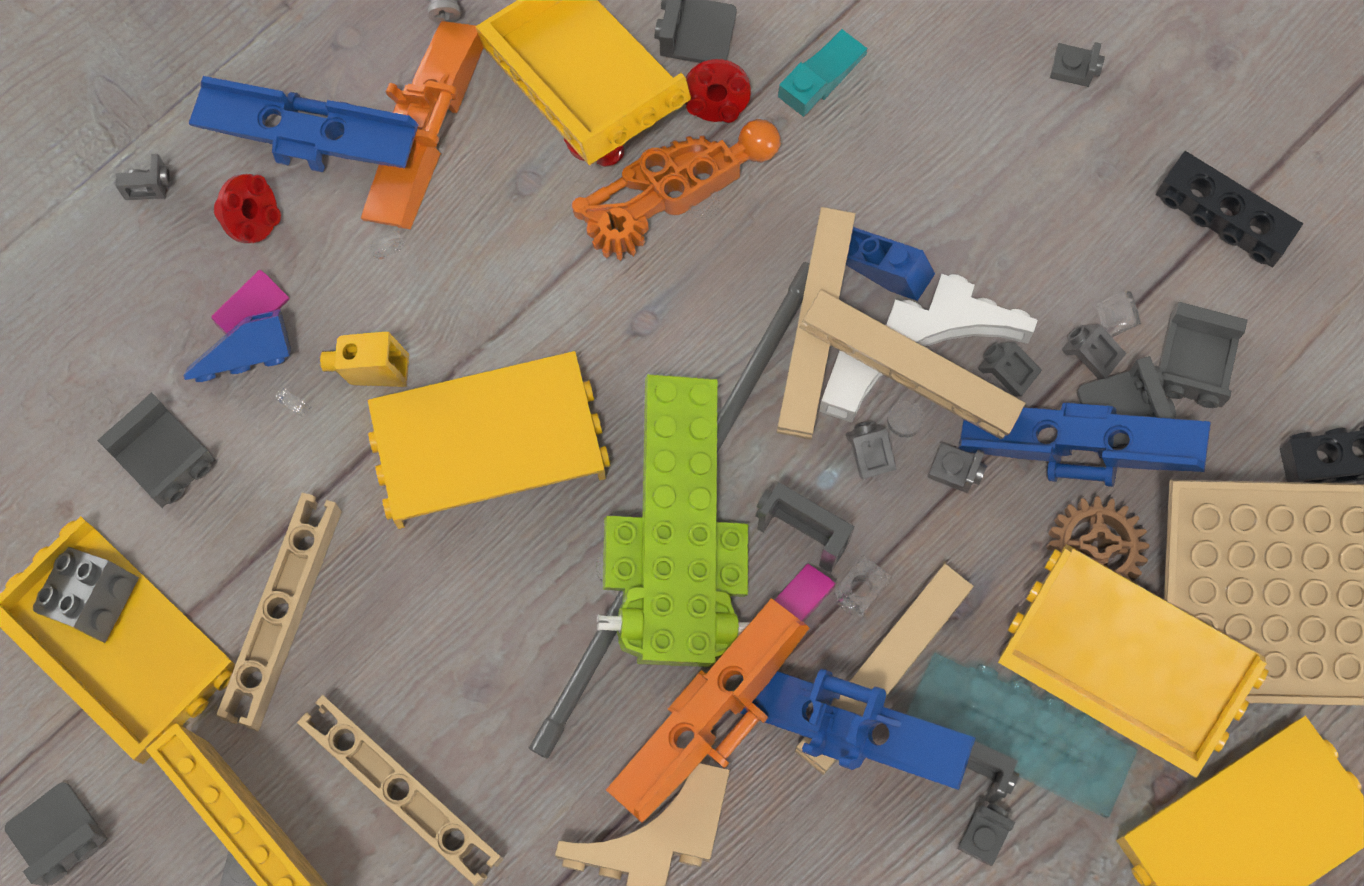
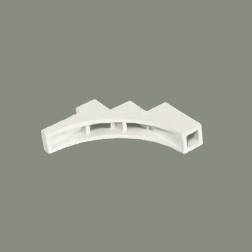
M941 274L929 311L922 309V306L914 301H899L895 299L886 326L924 347L949 339L971 336L1001 337L1028 344L1038 320L1031 318L1023 310H1007L997 306L990 299L972 298L974 284L968 283L967 279L959 275L951 274L947 276ZM839 351L821 400L819 412L852 423L863 399L883 374Z

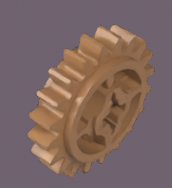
M1096 496L1090 507L1087 501L1082 498L1078 502V510L1069 504L1065 509L1066 516L1059 514L1054 521L1059 527H1052L1048 532V535L1056 540L1049 542L1046 549L1050 551L1057 549L1062 552L1067 544L1104 566L1108 564L1109 558L1122 554L1124 555L1123 563L1114 571L1129 580V577L1137 579L1142 574L1136 566H1144L1148 559L1139 553L1145 552L1150 546L1148 543L1140 542L1139 539L1147 531L1146 529H1134L1133 526L1138 522L1139 517L1134 516L1127 519L1125 515L1128 511V506L1115 511L1114 499H1111L1103 507L1100 497ZM1089 521L1090 528L1087 534L1080 536L1079 539H1071L1073 529L1079 524ZM1107 525L1115 529L1120 536L1111 533ZM1094 541H1097L1098 547L1104 548L1101 553L1098 552L1096 546H1091Z

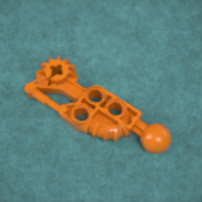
M755 119L748 122L741 129L738 143L728 148L723 140L710 142L705 136H700L699 139H692L691 136H688L686 141L678 142L674 140L670 142V147L668 148L662 146L660 148L647 149L638 160L623 169L621 178L606 187L598 189L586 198L578 197L573 200L572 209L574 216L587 223V235L593 238L592 244L594 249H602L603 256L606 259L613 252L616 253V257L620 261L623 258V252L627 251L630 255L634 256L636 254L635 246H643L645 243L642 235L646 234L649 230L647 219L662 211L671 215H680L740 178V165L747 160L762 163L772 159L781 145V136L776 126L768 120ZM653 166L663 167V169L658 172L649 171V169ZM701 173L710 175L709 178L704 180L696 178ZM624 187L643 190L642 193L626 203L600 205ZM672 191L683 193L676 198L667 196Z

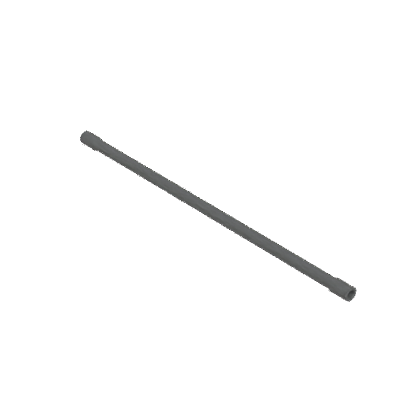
M803 262L788 288L787 295L717 417V453L803 301L810 263ZM623 591L618 592L605 616H618L623 600ZM596 631L549 717L544 720L529 746L531 751L543 758H549L564 731L567 720L617 631Z

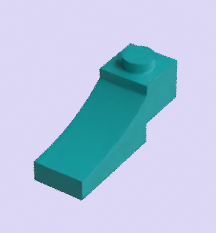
M841 29L820 51L806 62H800L779 84L778 98L804 117L821 98L825 100L867 55L868 48Z

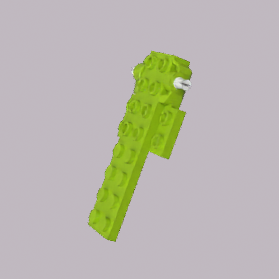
M649 374L646 376L642 518L606 516L604 518L603 590L623 591V600L618 616H597V630L617 631L621 650L636 656L637 664L710 667L715 664V659L721 657L750 624V622H738V616L735 614L730 596L745 597L748 595V524L716 522L717 379Z

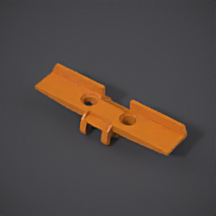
M441 21L417 69L412 84L405 85L402 91L396 84L389 83L386 94L396 103L393 113L410 116L418 123V128L405 168L378 165L361 215L363 221L411 230L441 155L436 149L439 142L437 135L447 110L449 109L452 113L458 112L484 48L475 27L476 25Z
M771 598L707 673L701 670L670 705L668 711L671 715L609 785L606 791L643 823L692 773L706 755L710 756L725 769L729 765L726 759L759 721L764 723L768 719V716L752 702L770 682L810 629L808 625ZM742 675L743 681L735 691L726 690V682L731 676ZM745 708L747 713L714 750L711 747L716 739L711 733L713 726L726 711L730 710L736 715ZM685 731H692L694 733L692 741L686 748H679L677 746L678 737Z

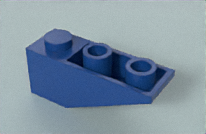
M853 227L846 266L890 292L918 301L935 275L924 251Z
M281 309L245 317L187 367L183 375L184 379L195 378L196 382H204L214 379L216 373L229 370L230 374H239L250 370V365L264 362L265 366H274L285 362L284 357H289L291 345Z

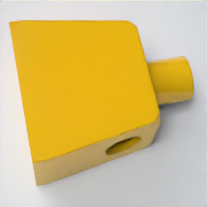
M390 332L341 335L337 338L336 350L322 351L320 365L322 371H336L351 385L407 387L409 353Z

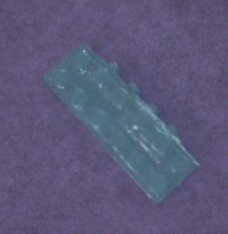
M933 654L906 714L931 723L936 722L946 728L976 737L975 741L1018 760L1014 771L1019 773V777L1104 818L1110 817L1138 749L1106 735L1107 731L1099 728L1101 722L1091 716L1080 713L1076 717L1065 712L1066 705L1055 698L1046 697L1042 701L1032 696V688L1021 682L1013 680L1009 685L998 680L999 673L988 666L979 664L977 669L971 666L966 668L941 655Z

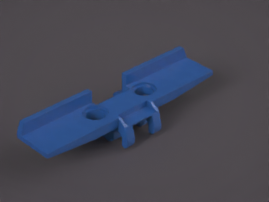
M207 76L202 77L201 89L189 120L190 126L272 144V153L276 163L288 166L290 164V157L305 159L308 161L310 169L317 172H323L325 169V165L322 163L323 154L405 168L418 128V123L408 115L351 105L346 102L331 100L323 102L302 98L298 93L290 92L286 96L283 91ZM298 111H303V112H308V113H314V114L324 115V116H328V117H327V118H324V117H319V116H314V115H309V114H304V113H298ZM276 114L281 116V121L277 126H265V121L270 115Z
M1063 403L1061 410L1023 407L1010 434L1005 435L1003 439L995 437L964 419L958 449L970 453H976L978 450L986 455L1049 461L1047 470L1049 481L1057 482L1058 478L1103 481L1106 486L1114 487L1117 467L1205 472L1211 422L1117 415L1115 407L1103 405ZM1045 428L1057 430V438L1050 444H1043L1038 441L1039 433ZM1118 433L1126 434L1130 438L1128 446L1122 450L1113 449L1114 435ZM1072 450L1094 451L1103 459L1106 467L1060 464L1061 456L1072 455Z
M825 669L819 670L814 683L777 671L752 702L768 716L765 723L811 738V742L809 744L804 743L802 747V752L813 757L825 755L839 760L840 766L850 770L860 768L865 758L957 790L960 789L976 737L883 707L886 699L885 689L876 686L870 689L834 677L831 671ZM840 695L867 703L863 716L832 706L833 698L839 699ZM812 702L813 713L811 714L810 719H808L806 715V709L808 705ZM744 708L740 714L745 715L747 710ZM883 723L888 727L889 738L884 744L877 745L873 741L872 732L878 724Z

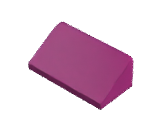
M258 270L211 316V319L219 329L227 334L247 316L280 309L289 300V297L262 270Z
M807 564L775 598V601L804 622L833 591L836 583L810 564Z

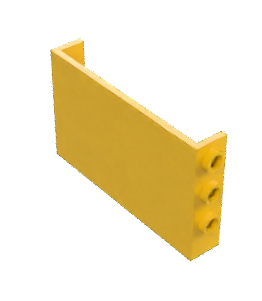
M516 0L475 26L485 51L588 165H591L615 148L622 146L629 139L646 128L651 127L655 122L691 100L685 76L680 73L673 78L598 0Z
M575 351L367 400L374 429L373 432L368 433L372 452H379L381 462L380 465L375 466L379 485H386L388 498L382 499L387 520L393 519L398 529L405 528V519L592 474H598L599 481L605 480L604 468L611 467L606 446L599 447L596 435L602 434L598 413H590L588 402L594 401L590 381H582Z
M81 516L76 521L67 523L61 529L59 537L50 546L40 549L34 555L32 563L23 572L12 576L5 585L6 589L0 593V628L133 760L144 764L151 757L146 751L147 747L176 723L182 726L190 717L195 718L206 709L209 703L207 700L217 690L222 691L228 686L236 665ZM68 547L109 560L139 577L105 643L33 611L37 594L46 583L54 567L55 560Z
M1066 544L1062 552L1055 549L1044 567L1050 571L1043 584L1036 581L1026 598L1027 601L1031 602L1029 608L1024 615L1018 612L1007 631L1013 635L1001 653L998 663L1197 778L1213 750L1219 753L1227 742L1230 733L1226 732V729L1233 719L1239 721L1249 705V702L1245 699L1252 687L1258 690L1266 679L1269 670L1265 668L1267 665L1265 657Z
M1305 715L1116 841L1133 864L1132 874L1141 886H1309L1364 848V795L1360 791L1362 787L1355 775L1350 771H1345L1337 758L1339 756L1335 747L1328 740L1322 739Z
M176 723L146 748V751L257 886H328L210 742Z

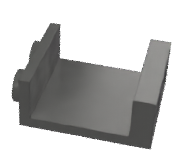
M152 392L97 440L161 508L166 504L176 502L183 495L184 488L194 479L199 480L210 471L211 464L215 461L210 452L186 430Z

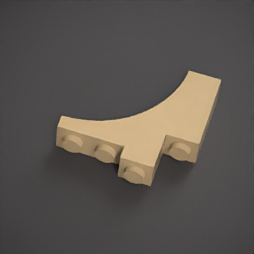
M699 763L688 776L684 786L672 803L646 826L631 834L605 842L571 843L558 841L555 856L557 859L563 860L562 867L584 872L585 865L600 868V876L621 880L622 874L628 875L626 886H666L673 854L680 856V863L701 867L702 861L710 863L730 770Z

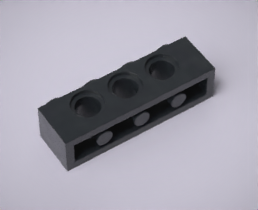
M1184 151L1156 193V196L1160 197L1168 207L1179 209L1190 216L1197 225L1208 227L1219 234L1226 243L1240 247L1248 252L1256 262L1267 264L1272 268L1282 257L1304 224L1187 151ZM1191 190L1200 191L1204 197L1194 195ZM1221 208L1229 209L1233 216L1226 215L1222 212ZM1250 226L1258 227L1263 234L1255 233Z
M1364 426L1359 428V431L1347 432L1346 428H1336L1326 431L1325 435L1312 436L1311 432L1290 436V440L1280 448L1287 482L1347 483L1363 481L1364 459L1358 458L1353 453L1352 446L1358 447L1364 454ZM1317 451L1326 453L1330 463L1321 461Z

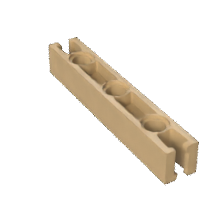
M821 207L778 422L777 433L812 439L830 345L799 327L820 290L839 299L856 213Z
M822 290L819 291L799 327L999 439H1003L1005 435L1010 434L1026 404Z
M301 493L216 716L224 721L236 725L240 723L251 730L259 732L342 513L335 502L326 500L324 504L326 511L319 525L313 527L308 522L312 509L316 510L318 505L315 501L316 497ZM308 536L314 537V544L311 548L304 551L298 549L299 543L303 538ZM282 603L288 604V612L284 617L279 619L273 618V610L276 606ZM254 672H261L262 681L254 688H247L246 683L249 675ZM247 695L252 698L247 718L240 717L239 720L234 714L242 697Z
M944 564L849 682L873 689L875 686L886 690L887 697L974 586L948 565ZM840 695V698L835 699L831 705L863 716L867 703ZM804 737L796 747L795 752L824 775L836 759L825 755L813 757L803 753L802 747L804 743L809 744L812 740L811 738Z
M322 695L315 702L320 706L318 710L323 715L329 710L337 719V724L330 729L327 735H323L313 728L315 724L311 721L312 716L308 713H305L297 723L474 886H481L488 877L483 872L481 875L478 873L475 875L464 864V857L471 852L473 847H478L491 857L486 862L491 868L493 866L498 867L504 859ZM346 733H353L355 737L354 745L349 750L340 751L338 748L340 737ZM398 782H407L409 785L408 795L403 800H393L391 795L393 786ZM461 831L464 834V844L462 847L455 851L448 850L445 844L447 836L451 832Z

